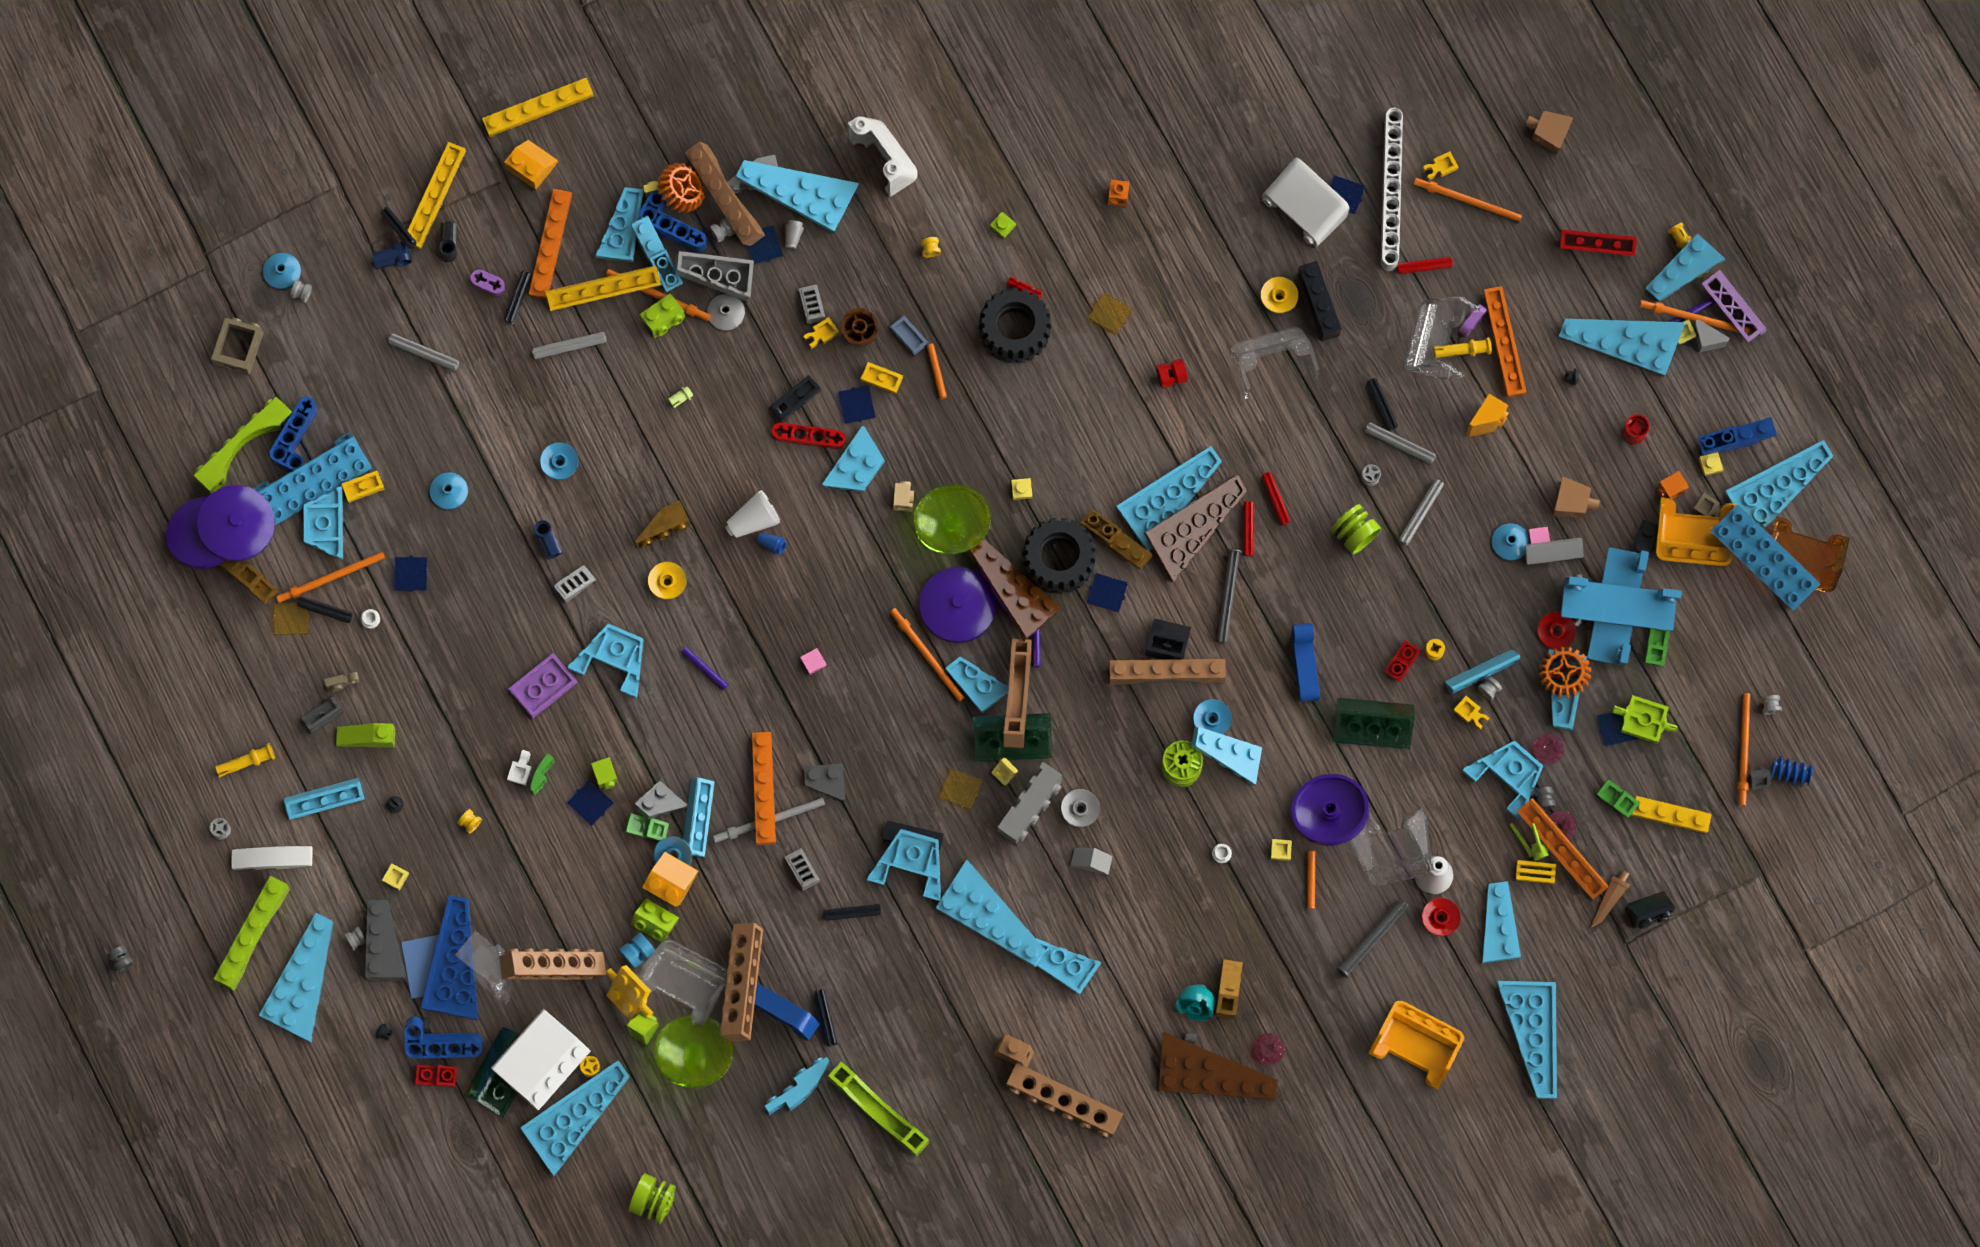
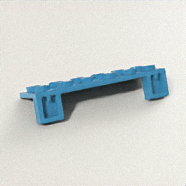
M350 432L333 441L335 444L333 448L270 484L268 481H265L253 488L269 502L274 513L275 525L304 509V504L315 501L324 494L327 495L333 492L337 487H341L342 483L353 480L372 468Z
M1736 505L1717 525L1714 524L1710 528V532L1793 611L1820 585L1796 559L1739 505Z
M1610 547L1607 553L1602 583L1640 588L1643 573L1646 571L1649 552L1641 551L1640 553ZM1594 621L1587 658L1625 667L1628 663L1631 648L1629 643L1633 626Z
M1569 576L1564 579L1561 617L1672 631L1674 629L1676 600L1681 599L1682 591L1664 588L1657 591L1588 582L1586 578Z

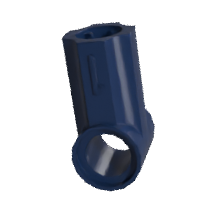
M404 242L394 244L389 249L372 253L376 270L393 265L405 266L412 262L410 250Z
M546 520L538 521L534 527L535 536L547 560L554 559L562 554V550L550 523ZM541 527L548 528L546 534H540L538 530Z

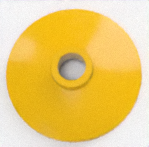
M1271 278L1262 287V303L1271 312L1286 313L1295 307L1298 301V289L1287 278ZM1276 295H1281L1282 299H1276Z
M662 562L650 571L648 585L655 596L661 599H673L684 591L686 575L679 565L672 562ZM670 580L671 584L665 585L664 581Z

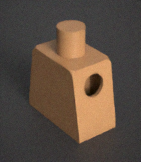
M1543 111L1540 120L1529 116L1525 126L1535 130L1532 137L1533 141L1558 155L1573 118Z
M1562 477L1553 516L1584 518L1587 509L1598 511L1600 500L1589 498L1590 487Z
M1005 1034L1000 1037L992 1055L1013 1065L1019 1063L1028 1068L1034 1051L1029 1044Z

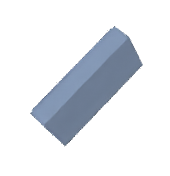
M902 316L890 326V330L914 356L929 344L905 316Z

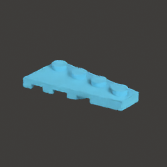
M624 188L606 234H604L601 246L595 255L596 258L633 263L637 237L630 224L640 219L639 213L642 207L643 189Z

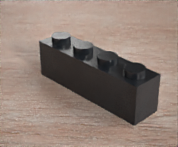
M1314 261L1299 266L1298 276L1321 340L1325 341L1340 336L1342 329L1318 262Z

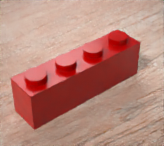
M1561 229L1559 248L1630 256H1635L1636 236Z

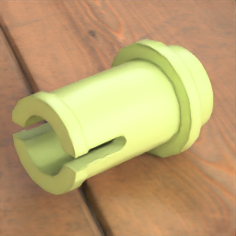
M682 387V390L668 398L673 408H676L687 399L691 400L693 394L688 387Z

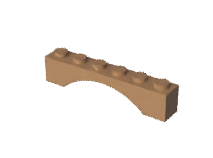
M698 142L687 150L685 154L742 244L752 246L764 237L765 234L757 221L731 189L710 147L705 143Z
M1012 639L1004 747L1023 748L1031 664V640L1024 642L1023 639Z
M1225 659L1110 660L1109 685H1128L1162 680L1225 683L1226 679Z

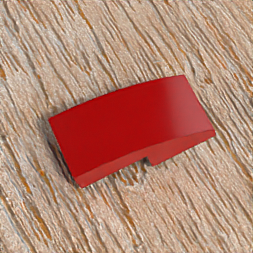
M1405 640L1384 672L1401 682L1422 650Z
M417 1064L414 1085L456 1087L457 1067Z

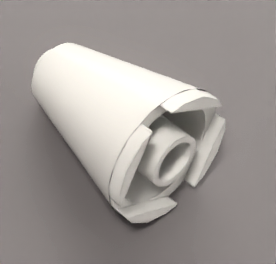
M762 490L757 492L727 521L728 525L725 527L730 536L734 535L737 538L781 523L773 505L769 503L768 497Z
M1428 856L1422 859L1416 866L1414 878L1417 886L1422 891L1439 894L1450 887L1453 881V870L1443 857Z

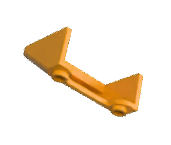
M1661 497L1656 546L1658 558L1663 561L1718 566L1729 565L1733 560V553L1710 532V528L1714 524L1717 525L1737 504H1725L1720 510V517L1676 513V503L1671 498Z
M1396 1001L1368 1054L1377 1059H1383L1389 1052L1427 1072L1425 1080L1427 1085L1439 1090L1464 1041V1035L1458 1029L1404 1001Z

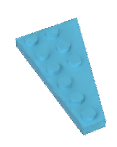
M1823 440L1726 490L1725 495L1730 503L1739 505L1765 529L1832 459L1833 455Z
M1212 446L1116 506V509L1141 545L1149 552L1152 550V547L1144 532L1188 505L1222 461Z
M966 860L936 906V910L1036 967L1045 953V949L970 862Z
M1497 981L1536 1099H1557L1556 982Z
M616 1061L520 1127L553 1176L557 1174L630 1078L619 1061Z

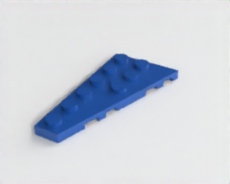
M449 895L421 1009L479 1021L469 900Z

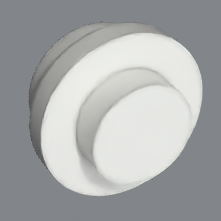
M366 610L361 615V623L366 628H375L380 623V616L375 610Z
M1218 844L1212 851L1213 859L1218 863L1228 862L1232 855L1230 847L1226 844Z

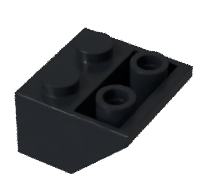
M1154 618L1145 655L1163 660H1184L1191 627Z
M1665 891L1630 902L1625 907L1633 928L1639 927L1640 930L1651 926V923L1655 921L1662 923L1669 920L1668 917L1672 916L1673 911L1676 909Z

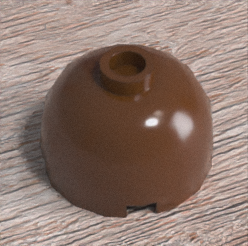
M856 308L845 314L841 322V334L847 343L855 347H865L876 338L878 320L872 312L870 313L863 308Z

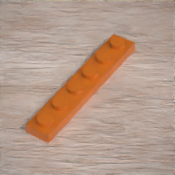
M553 189L529 291V296L548 300L546 291H549L551 288L572 192Z
M1503 287L1484 289L1483 294L1507 398L1526 395V387Z
M771 732L752 733L756 845H775Z
M1533 798L1517 811L1531 829V824H1535L1539 838L1593 900L1609 887Z

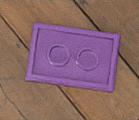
M552 653L508 688V690L533 719L578 682L555 654Z

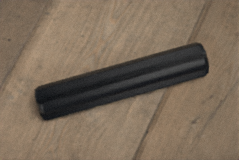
M385 207L381 210V215L409 249L416 246V240L391 209Z
M522 271L504 318L506 323L514 324L531 278L530 272Z
M1372 378L1368 380L1367 385L1388 430H1395L1398 427L1396 419L1378 380Z
M299 596L297 600L298 607L346 623H350L352 620V612L303 596Z
M874 904L826 909L823 912L824 920L881 915V906Z
M820 989L815 991V997L828 1047L837 1045V1039L825 990Z

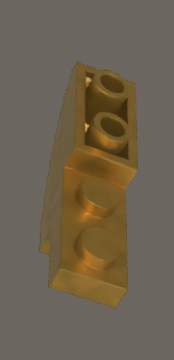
M1093 508L1080 522L1109 550L1139 570L1152 558V553L1125 535L1122 529Z
M225 560L219 564L225 572L242 584L265 605L278 592V589L247 561Z

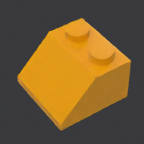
M527 140L517 146L504 163L507 171L537 190L556 166L558 160Z
M1488 394L1469 424L1466 436L1472 437L1495 432L1497 427L1501 428L1509 414L1507 412L1509 405Z
M664 852L651 870L642 888L677 907L681 905L699 871L669 853Z

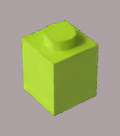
M610 757L591 763L600 789L604 788L607 790L613 788L618 783Z

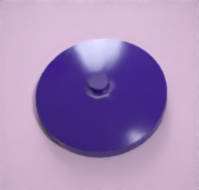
M241 485L226 486L211 493L202 503L197 517L198 534L206 549L218 558L227 561H245L259 555L269 545L275 529L274 513L269 502L258 491Z
M208 496L193 499L182 505L171 517L166 531L167 545L173 556L181 564L194 569L211 568L225 561L209 552L198 534V512Z
M953 567L936 573L925 584L920 596V614L925 626L939 639L951 643H965L980 637L992 624L996 612V597L990 589L991 585L987 580H984L981 574L968 568Z
M1326 774L1309 780L1298 790L1292 803V818L1298 832L1308 841L1323 846L1340 845L1352 840L1363 830L1369 818V802L1364 789L1355 780L1339 774Z

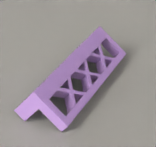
M1720 270L1702 283L1707 292L1748 343L1759 334L1761 336L1767 331L1763 323ZM1716 279L1721 285L1720 291L1711 290L1708 284ZM1722 294L1730 296L1732 306L1722 304ZM1733 309L1741 310L1744 314L1743 320H1735L1733 318ZM1745 324H1752L1757 331L1748 336L1744 331Z

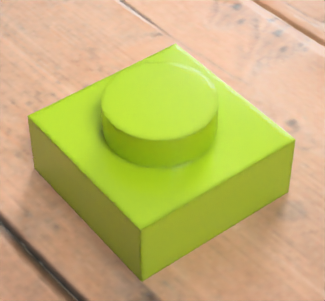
M1003 212L990 224V228L1003 239L1016 226V223Z

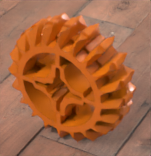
M685 163L669 165L660 173L657 179L659 181L657 187L660 188L658 194L663 196L661 200H665L667 202L666 206L670 205L671 210H677L678 213H688L697 209L701 205L702 200H704V193L706 191L703 188L704 182H701V177L696 174L697 171H692L691 166L686 167Z
M1561 647V652L1553 649L1554 655L1547 653L1548 659L1543 658L1542 663L1544 665L1539 667L1543 671L1539 673V677L1543 678L1541 684L1546 685V691L1552 689L1551 695H1555L1558 692L1559 698H1562L1563 693H1566V698H1570V693L1577 696L1576 690L1578 689L1580 692H1583L1584 689L1581 685L1588 686L1586 680L1591 679V675L1588 674L1591 672V667H1587L1589 660H1584V654L1578 656V649L1572 653V647H1569L1568 651ZM1561 660L1559 667L1550 670L1557 661ZM1567 660L1574 661L1579 667L1576 668V666L1569 665ZM1564 665L1568 672L1567 680H1565V675H1563ZM1581 674L1576 682L1571 685L1569 684L1571 678ZM1554 677V679L1562 680L1564 685L1555 683L1551 678Z

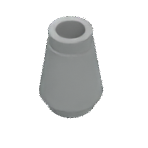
M788 220V224L785 225V247L796 249L804 229L802 222Z

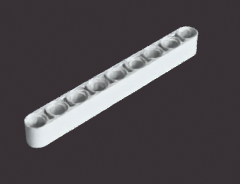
M1398 108L1389 109L1384 121L1380 263L1385 271H1393L1397 267L1399 260L1403 114ZM1395 116L1398 120L1391 121L1389 117ZM1389 134H1395L1398 138L1391 139ZM1393 151L1397 156L1392 157L1388 152ZM1394 169L1397 173L1390 174L1388 170ZM1394 187L1396 191L1390 192L1387 188ZM1392 204L1396 209L1390 210L1387 208V205ZM1392 222L1395 224V227H1388L1386 223ZM1386 240H1392L1395 244L1388 245ZM1390 257L1394 262L1388 263L1385 259Z

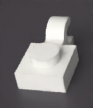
M522 750L519 762H512L507 778L508 781L524 786L527 785L532 769L531 766L527 765L531 756L530 752Z

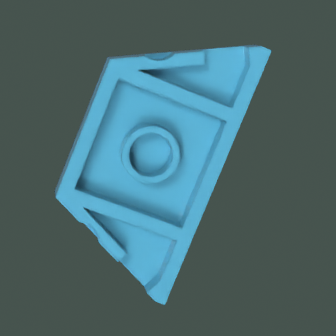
M864 426L860 428L823 482L822 487L840 488V490L851 489L857 492H864L885 460Z
M337 487L335 491L304 504V543L340 560L343 559V488Z

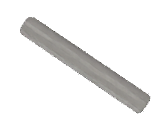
M604 332L536 347L532 349L533 357L538 359L606 342V335Z
M391 334L389 337V344L454 371L459 366L458 360L396 334Z
M1368 423L1365 429L1366 433L1429 464H1432L1436 455L1373 423Z
M1434 480L1400 536L1399 542L1407 546L1441 491L1444 485L1442 481Z

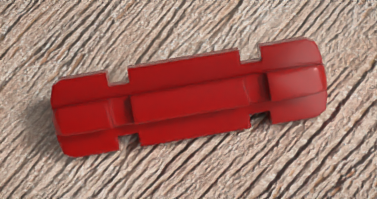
M1012 276L1008 279V287L1018 288V291L1021 292L1023 289H1027L1030 295L1035 293L1038 295V300H1040L1042 296L1041 290L1033 289V286L1023 281H1017L1018 279Z

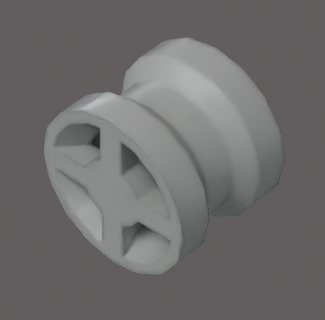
M296 280L290 297L293 299L299 298L302 302L306 303L310 296L312 285H305L301 281Z
M1370 464L1363 468L1361 481L1364 485L1373 487L1379 482L1381 476L1379 467Z
M1488 676L1485 679V683L1478 686V690L1487 699L1492 700L1495 697V693L1502 690V686L1493 677Z
M1779 695L1765 696L1760 699L1764 706L1762 710L1764 715L1782 712V707L1779 706Z
M216 818L210 824V831L216 839L224 840L229 837L231 827L225 819Z
M356 927L351 933H345L354 951L358 949V946L366 945V939L359 927Z

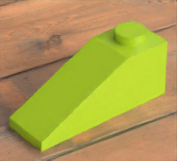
M385 723L337 727L336 746L395 748L396 729L394 724Z
M640 1013L627 1024L629 1035L647 1046L659 1027L658 1022H656L657 1018L653 1015L647 1018L643 1013Z

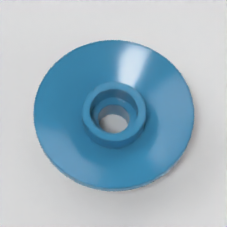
M287 253L272 255L263 266L265 281L276 289L290 288L300 278L301 267L298 260ZM283 266L284 270L278 271V268Z
M561 442L553 443L546 447L540 458L543 472L550 478L557 480L566 479L573 475L579 463L575 449ZM559 460L563 461L561 466H558L556 463Z
M442 473L430 485V497L434 504L442 509L451 510L461 506L468 495V487L465 480L456 473ZM447 486H450L452 489L451 491L446 492L445 488Z
M1508 523L1501 525L1492 536L1493 550L1504 560L1514 561L1522 558L1525 555V545L1530 544L1528 533L1517 524ZM1510 537L1514 538V539H1515V542H1514V543H1510V542L1508 541V538H1510Z
M1209 699L1200 703L1195 709L1193 716L1195 727L1204 728L1223 735L1231 726L1232 714L1228 706L1222 701ZM1214 717L1216 721L1214 723L1209 722V718Z
M669 836L662 839L656 845L654 851L656 863L664 852L672 855V852L676 851L678 857L675 858L690 866L692 851L685 840L676 836Z

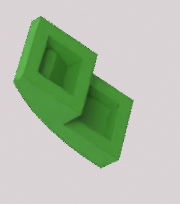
M1650 628L1645 663L1664 666L1670 631Z
M549 754L544 757L534 774L531 783V793L534 796L548 782L544 774L555 763L554 758Z
M1609 779L1606 780L1596 794L1627 818L1631 816L1640 804L1639 801Z
M630 813L624 833L661 841L666 838L669 823L654 818L647 820L645 817Z

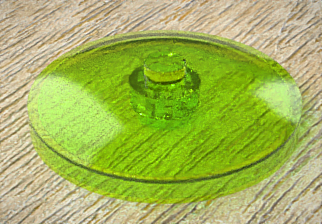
M946 485L932 490L922 498L915 510L914 524L919 539L928 548L939 553L958 554L974 548L985 538L990 528L991 515L986 500L979 492L963 485Z
M700 1015L680 1017L667 1024L661 1030L655 1042V1061L663 1076L676 1085L688 1088L708 1086L721 1079L730 1068L733 1060V1043L721 1036V1024L711 1018Z

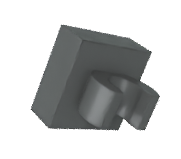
M1763 766L1757 771H1754L1753 768L1750 769L1751 790L1770 787L1771 773L1769 769H1765Z

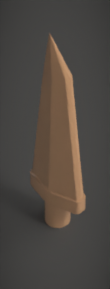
M1623 870L1619 878L1612 876L1609 887L1590 928L1603 922L1626 889L1629 888L1630 884L1625 882L1629 876L1628 872Z

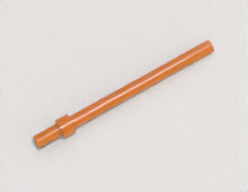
M1419 178L1415 179L1414 185L1428 189L1427 191L1434 194L1436 192L1518 222L1521 220L1522 215L1444 188L1433 181L1428 182Z
M610 269L606 272L608 277L619 274ZM652 288L639 290L658 300L667 296ZM675 299L687 315L696 316L708 322L710 314L699 310L693 304L688 305Z
M1641 300L1639 307L1652 310L1656 314L1661 315V313L1695 322L1699 319L1707 325L1740 333L1733 323L1667 307L1659 302L1652 303ZM1745 327L1744 331L1747 335L1749 334L1750 328Z
M382 551L299 587L289 588V591L276 596L278 603L290 598H298L302 593L385 559L384 553Z
M896 608L892 609L890 614L898 623L899 629L906 633L957 701L961 702L964 700L963 694L912 630L909 621L904 619Z
M1743 693L1740 775L1739 782L1737 783V791H1739L1738 806L1742 807L1746 806V795L1749 791V783L1747 782L1751 695L1749 693Z

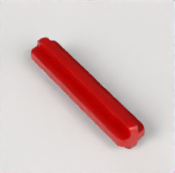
M1452 257L1399 263L1397 271L1399 274L1451 268L1453 261Z
M1266 472L1262 474L1261 478L1282 526L1287 525L1291 521L1272 473Z
M1245 501L1243 504V555L1246 557L1254 555L1253 501Z

